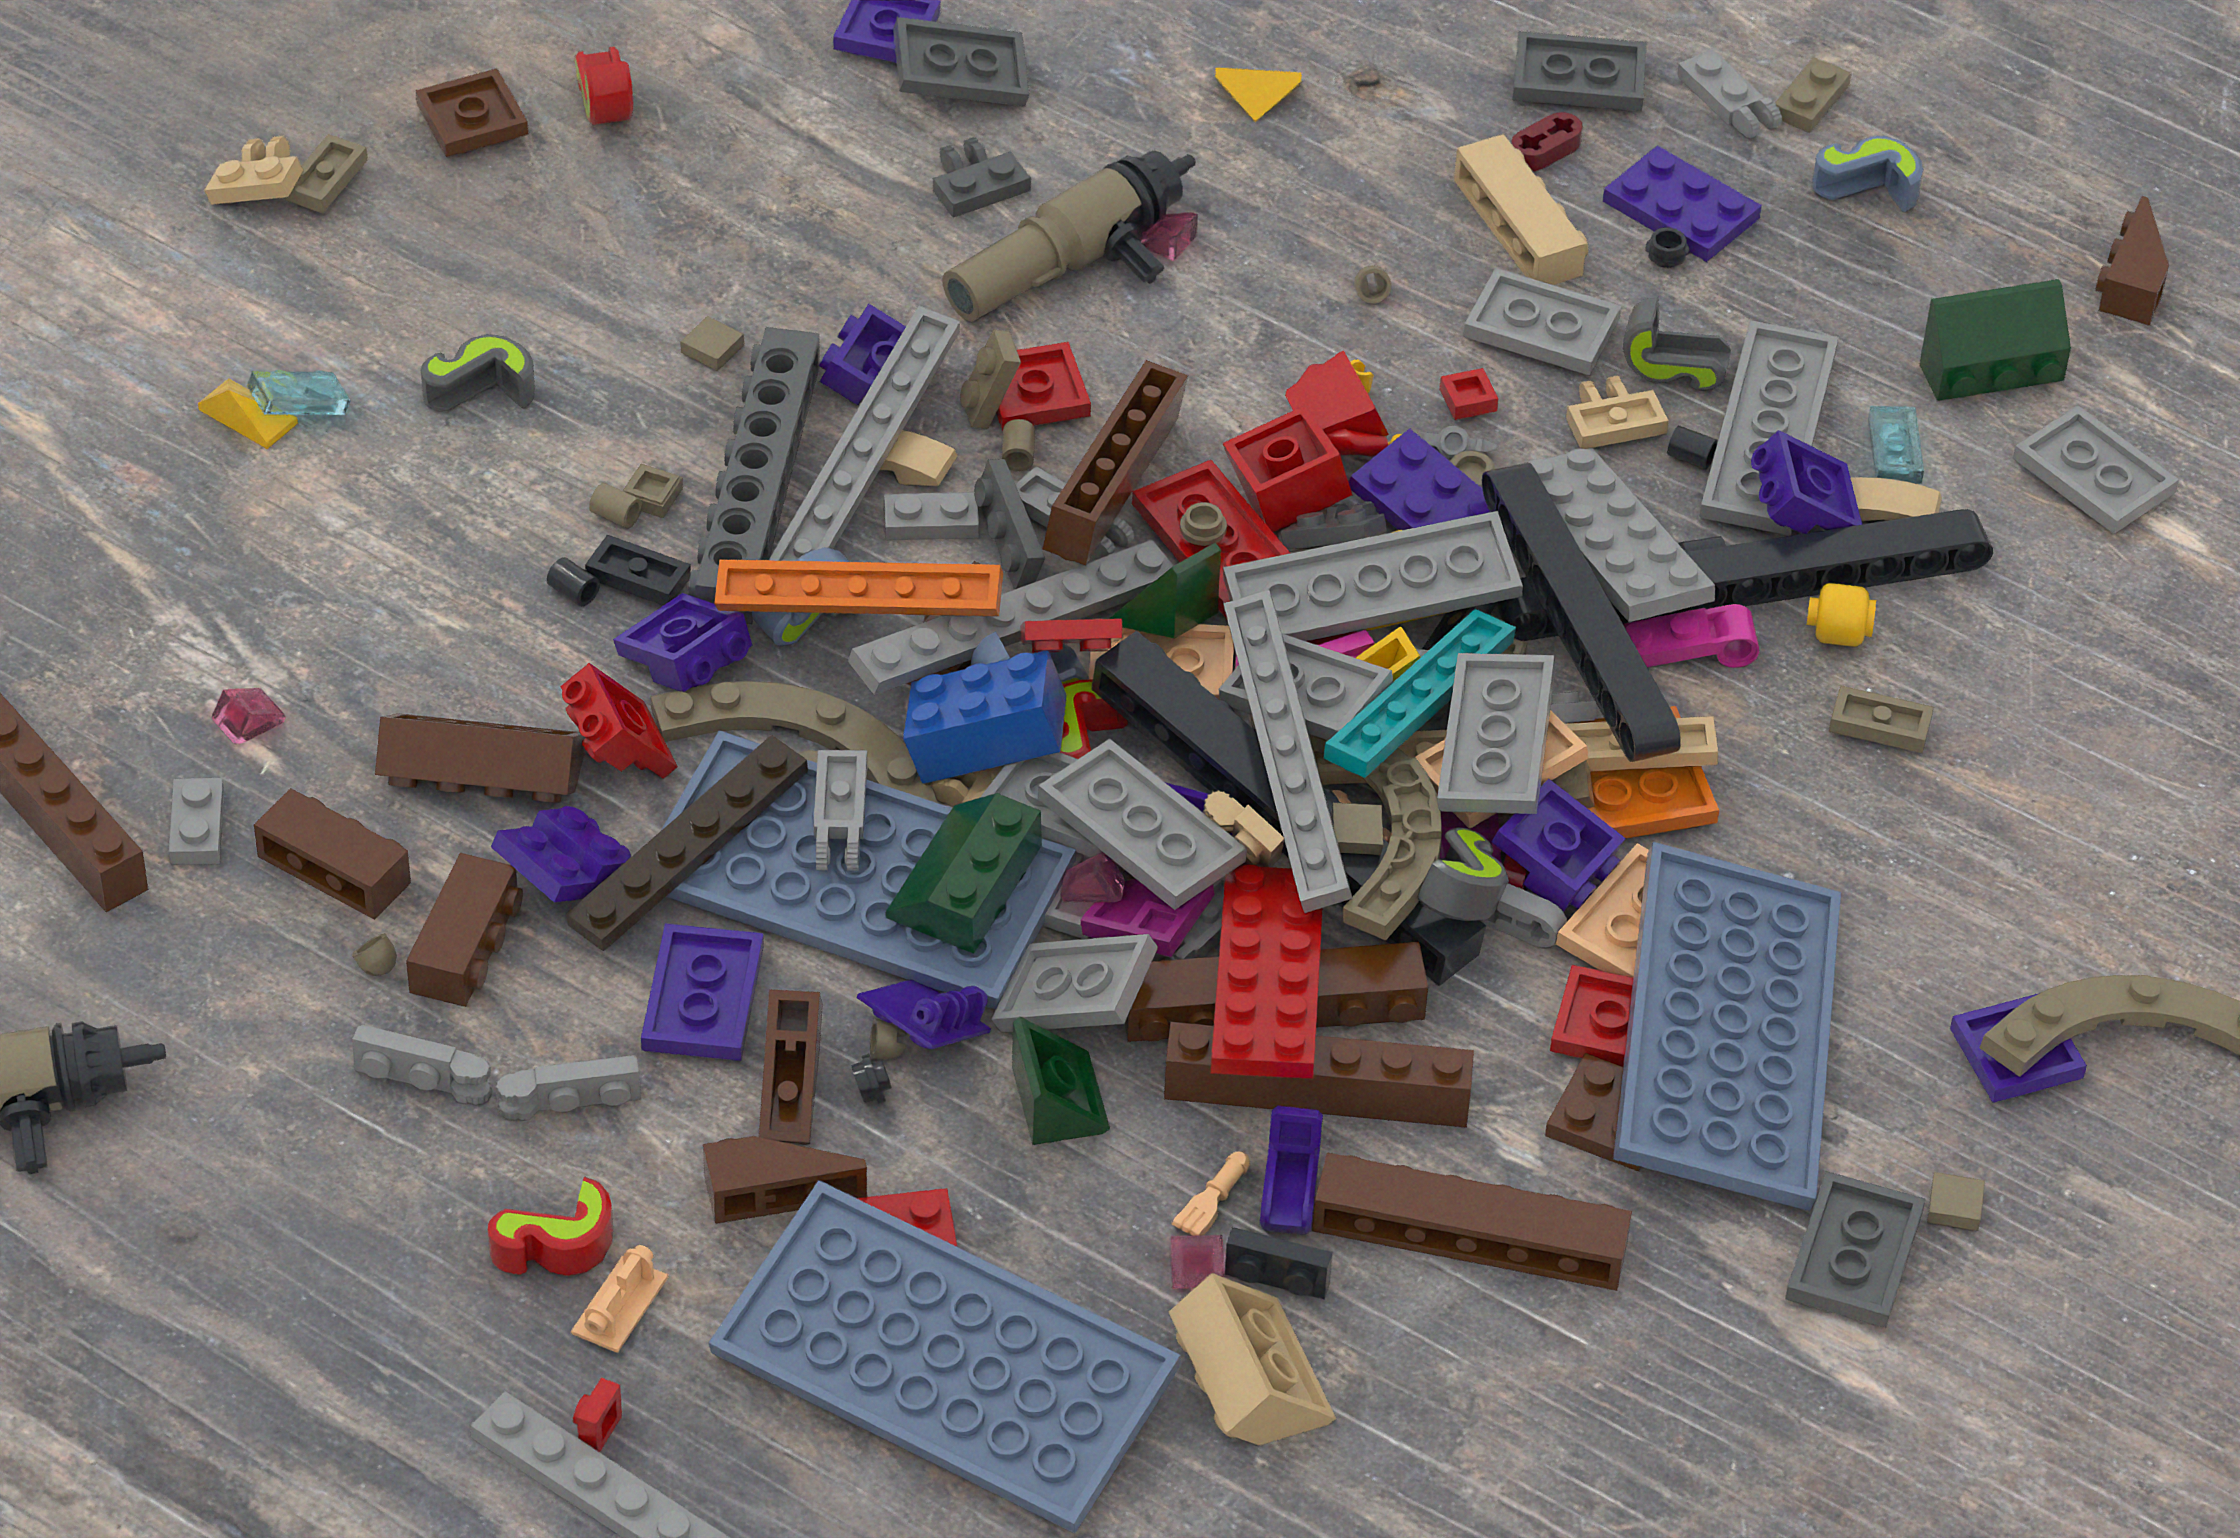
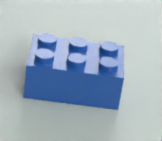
M1049 650L1037 653H1020L1011 659L990 664L978 663L967 667L965 670L943 675L931 674L918 681L911 682L903 739L922 784L1061 752L1067 695Z

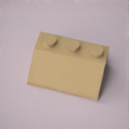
M1211 1273L1169 1311L1178 1331L1176 1339L1182 1349L1188 1353L1195 1367L1196 1382L1208 1395L1216 1412L1214 1419L1217 1426L1228 1437L1239 1438L1256 1445H1263L1327 1426L1336 1419L1277 1297Z

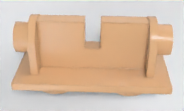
M637 1245L634 1249H628L571 1330V1334L616 1353L619 1352L668 1279V1274L653 1268L652 1259L654 1255L650 1249L643 1245Z

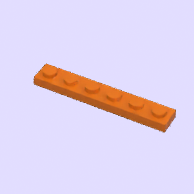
M719 560L714 604L718 611L999 616L1003 570L1001 565Z

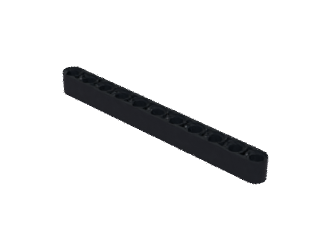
M1959 509L1690 551L1686 553L1715 584V601L1640 620L1731 604L1752 606L1820 595L1822 587L1828 583L1866 588L1972 571L1987 564L1992 558L1993 547L1975 511ZM1527 577L1520 578L1523 585L1522 597L1507 599L1497 603L1496 606L1502 621L1516 627L1514 639L1530 641L1559 636ZM1610 601L1622 624L1629 623Z

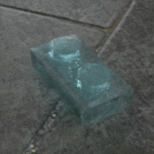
M321 370L314 372L252 371L247 383L248 389L264 415H345L351 402L333 372Z
M1870 406L1868 424L1875 478L1922 484L1924 466L1916 407Z

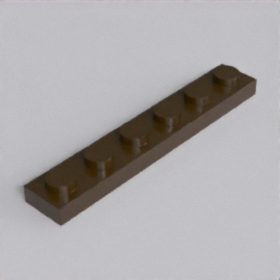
M773 735L769 736L567 912L568 926L604 952L808 772L807 759Z

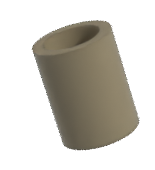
M1012 420L1006 423L1003 428L1002 459L1006 460L1008 468L1012 471L1027 470L1034 462L1035 428L1026 420Z
M601 483L591 496L589 509L592 513L628 529L636 523L640 516L642 500L607 483Z

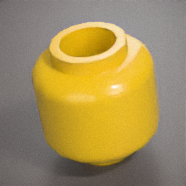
M1828 583L1822 587L1819 598L1810 597L1806 625L1816 626L1815 635L1821 643L1858 647L1862 644L1865 637H1872L1876 600H1870L1868 591L1863 587Z

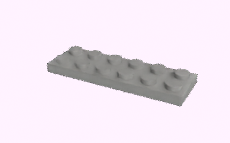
M1750 320L1705 488L1699 518L1791 535L1792 529L1787 526H1779L1770 519L1767 513V505L1759 500V490L1762 483L1759 479V472L1751 466V458L1754 451L1778 430L1813 447L1839 337Z
M1593 448L1574 449L1567 454L1528 461L1535 468L1606 596L1628 622L1715 601V584Z
M1498 511L1223 567V579L1230 601L1270 590L1282 634L1303 641L1522 597L1523 588Z

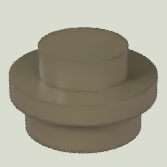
M1211 503L1193 504L1186 510L1180 521L1182 536L1190 543L1201 546L1212 545L1215 542L1218 543L1224 538L1227 530V522L1221 510Z

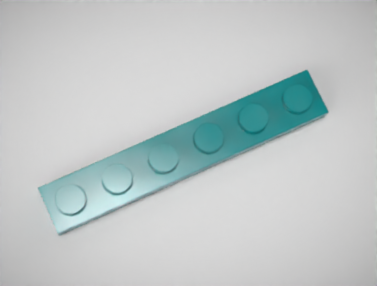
M1474 609L1325 743L1323 758L1343 767L1351 773L1366 778L1452 699L1458 653L1501 654L1513 643L1516 627Z

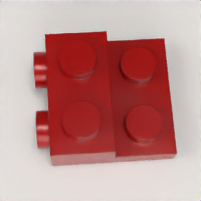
M588 663L560 686L562 698L569 704L565 708L566 712L575 725L578 726L580 734L585 737L582 740V744L596 762L602 763L605 760L621 772L633 763L640 770H644L647 767L663 779L678 767L645 702L598 668Z

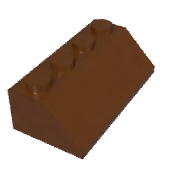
M397 713L380 717L375 775L389 776L388 785L417 788L418 780L437 781L436 790L464 793L467 784L485 786L484 795L512 798L515 789L533 791L532 800L560 803L562 794L569 795L576 791L585 748L582 744V740L585 737L576 731Z

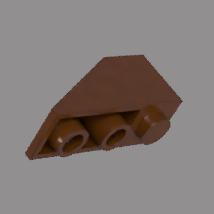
M2142 196L2135 212L2127 211L2120 230V236L2123 239H2114L2108 257V263L2111 266H2102L2095 291L2102 293L2098 311L2150 326L2162 299L2169 263L2149 198Z

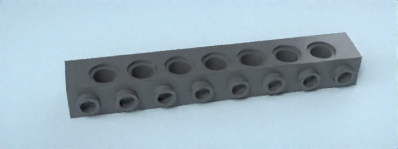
M766 327L761 345H753L750 368L754 372L752 376L746 375L744 378L742 402L745 405L744 407H737L735 411L733 433L736 434L735 439H728L726 443L724 463L728 467L726 471H719L717 476L716 498L719 500L717 504L710 503L707 531H710L708 537L701 536L698 564H701L699 570L692 569L688 588V595L714 603L719 560H769L820 368L818 366L820 364L819 333ZM738 611L744 614L746 624L752 625V612Z

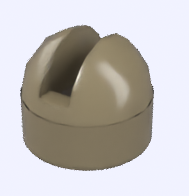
M1371 265L1362 268L1357 273L1354 286L1358 296L1363 301L1379 303L1389 295L1391 280L1383 268ZM1373 273L1377 292L1369 293L1366 275Z
M386 933L370 939L352 954L359 967L366 974L373 976L389 973L395 966L397 959L394 945Z
M875 1018L872 1022L870 1033L871 1058L888 1060L902 1055L907 1048V1044L898 1043L897 1037H905L907 1033L893 1023Z

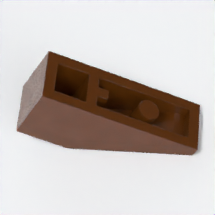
M769 989L759 1137L785 1143L810 1144L823 1010L820 992Z
M756 1136L738 1139L727 1138L718 1142L703 1144L704 1178L715 1224L798 1211L818 1181L826 1183L855 1198L867 1197V1165L865 1159Z

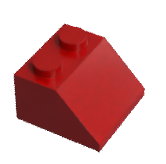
M1306 405L1222 443L1251 507L1272 532L1292 525L1297 521V516L1318 512L1352 496L1340 454Z

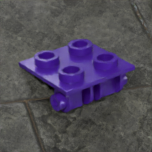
M911 979L858 993L856 997L872 1008V1012L877 1018L895 1024L910 1035L909 1037L912 1042L923 1048L935 1049L984 1035L991 1031L989 1026L980 1021L988 1003V997L985 991L977 986H968L960 991L953 990L941 994L935 989Z

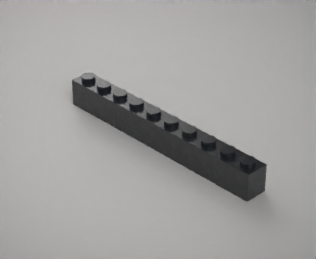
M1137 630L1096 659L1092 691L1209 791H1224L1225 794H1229V798H1234L1244 808L1249 805L1283 836L1256 729H1253L1236 715L1227 702L1219 700L1203 687L1195 675L1184 671L1171 660L1158 644L1150 642ZM1323 788L1331 816L1332 804L1341 802H1339L1337 796L1331 790ZM1383 839L1381 855L1341 853L1352 897L1380 865L1389 845L1386 840ZM1284 840L1282 853L1289 858ZM1349 900L1343 901L1341 903L1345 906L1349 902ZM1419 901L1385 941L1389 944L1419 942L1425 974L1440 986L1480 954L1486 925L1482 921H1462L1439 915L1429 910Z

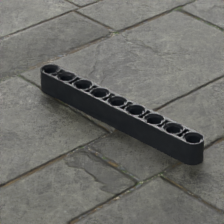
M1527 462L1485 471L1482 474V491L1490 512L1498 511L1509 547L1626 758L1630 762L1678 752L1681 746V737L1678 723L1672 710L1533 465Z

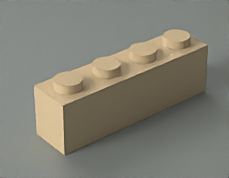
M1504 134L1458 147L1454 175L1455 183L1525 277L1555 285L1583 276L1585 256L1588 254L1587 240L1584 234L1579 230L1577 231L1569 221L1563 206L1560 203H1556L1547 192L1543 180L1539 176H1535L1525 163L1522 152L1519 149H1515Z

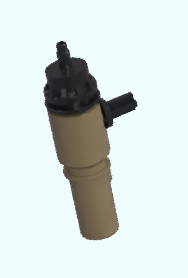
M1152 150L1140 157L1126 156L1106 165L1104 169L1040 205L1036 212V217L1031 216L1023 219L1018 226V230L946 271L942 278L943 288L948 301L963 319L970 322L976 321L1031 287H1039L1049 280L1058 279L1064 275L1066 269L1071 271L1080 270L1104 255L1111 262L1121 259L1143 282L1147 281L1148 284L1154 282L1156 276L1163 272L1164 266L1140 242L1143 232L1150 230L1152 225L1164 219L1168 207L1180 201L1183 196V186L1180 177L1195 166V158L1187 154L1171 162L1161 152Z
M83 1021L72 1023V1032L64 1033L62 1023H56L52 1029V1035L49 1026L0 1034V1126L7 1131H11L16 1170L18 1172L28 1171V1174H34L39 1172V1168L47 1167L42 1127L51 1121V1111L62 1110V1102L64 1108L68 1111H75V1100L82 1098L85 1107L95 1106L107 1094L127 1091L125 1068L151 1064L154 1061L165 1059V1045L162 1043L153 1045L147 1043L121 1048L117 1025L95 1028Z

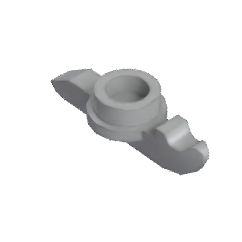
M1448 426L1439 434L1416 433L1428 444L1437 447L1440 454L1448 459H1452L1456 454L1464 451L1488 452L1498 449L1496 444L1484 439L1469 438L1467 432L1458 426Z

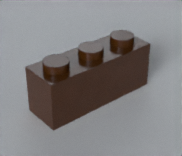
M292 788L254 824L257 855L259 858L374 920L411 884L408 850L404 849L400 843L393 839H385L365 828L358 820L346 818L327 808L320 800L314 797H307Z
M459 853L406 960L409 993L466 1007L474 989L480 990L487 976L488 960L492 952L498 953L505 938V925L510 916H517L522 904L523 889L517 887L516 869L512 865Z

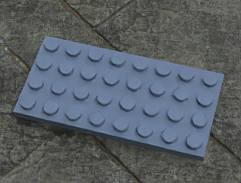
M719 730L661 831L760 744ZM807 760L808 772L666 896L908 980L912 979L925 986L946 993L953 990L960 991L968 986H977L987 994L988 1003L986 1007L996 1010L1029 944L1034 943L1044 924L1047 910L1076 861V849L1042 838L1040 850L973 954L889 920L885 916L886 910L952 808L867 780L864 839H860L859 871L847 870V865L845 864L847 839H829L831 862L828 865V870H816V839H814L813 826L817 763Z
M1652 843L1647 853L1614 1160L1803 1210H1811L1817 1197L1841 892L1660 843Z
M818 1181L708 1342L712 1354L1074 1534L1181 1366L1180 1354L821 1181Z

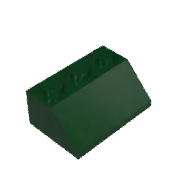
M2054 279L1931 299L1919 365L1936 400L1963 398L2064 381L2071 344L2063 288L2060 280Z
M998 793L954 805L886 910V918L974 954L1042 846L1041 810Z

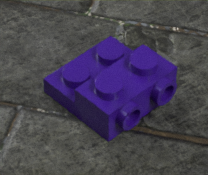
M868 303L859 319L851 314L837 336V338L844 341L841 347L832 343L818 366L824 369L825 372L819 382L859 405L906 326Z
M1780 430L1754 451L1751 458V466L1759 472V479L1762 483L1759 490V500L1767 505V513L1776 524L1782 527L1787 526L1802 534L1810 531L1816 524L1824 530L1862 525L1847 463Z
M684 593L613 639L619 656L647 665L653 682L680 692H685L692 687L708 683L716 670L730 665L734 661H740L746 656L748 649L753 646L743 613L738 611H718L714 603Z
M1548 778L1540 787L1537 814L1515 813L1498 830L1492 843L1530 872L1523 883L1539 897L1554 903L1564 912L1570 905L1579 909L1596 889V886L1591 882L1595 878L1603 882L1621 862L1615 855L1626 838Z
M571 806L539 810L532 827L522 826L516 829L498 830L491 845L493 850L553 902L585 898L631 858V853L627 847L620 845L611 836L603 834L593 818L588 817L583 811Z

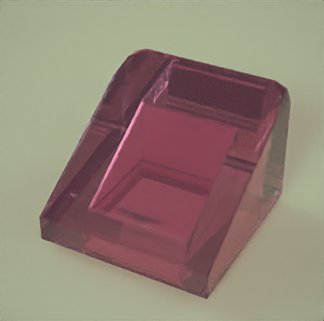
M1194 212L1166 214L1163 220L1152 225L1150 230L1142 233L1140 242L1148 250L1174 261L1197 237L1198 214Z
M261 688L223 689L212 713L213 721L234 744L247 742L284 723L286 718L280 708Z
M1100 852L1066 870L1060 897L1064 902H1118L1122 900L1125 880L1112 859L1104 852Z
M1223 1235L1170 1237L1169 1254L1172 1289L1195 1288L1211 1273L1224 1277Z

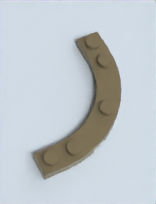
M755 681L721 682L692 687L685 692L673 691L650 696L651 709L656 725L665 742L714 733L719 730L772 731L774 725L799 730L800 737L818 743L830 750H867L868 780L938 803L933 788L930 786L931 783L922 784L903 740L883 722L863 709L840 698L796 685Z
M1309 734L1313 750L1324 754L1325 743L1328 740ZM1399 748L1364 778L1376 791L1387 810L1392 827V836L1390 837L1386 854L1378 868L1352 897L1353 899H1350L1343 907V923L1383 940H1386L1419 902L1417 896L1431 864L1440 858L1442 843L1441 811L1438 809L1437 794L1432 782L1415 757L1410 759Z
M2148 975L2090 977L2061 984L2028 999L1984 1035L1980 1049L2020 1077L2060 1043L2076 1035L2095 1030L2100 1022L2120 1019L2122 1026L2164 1028L2166 1022L2194 1028V1036L2218 1044L2240 1056V1001L2190 983Z

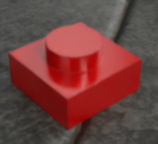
M1484 368L1440 377L1439 390L1454 420L1497 412L1499 398Z
M601 1377L590 1395L584 1394L581 1397L574 1412L573 1423L577 1425L578 1439L599 1453L622 1417L620 1384Z

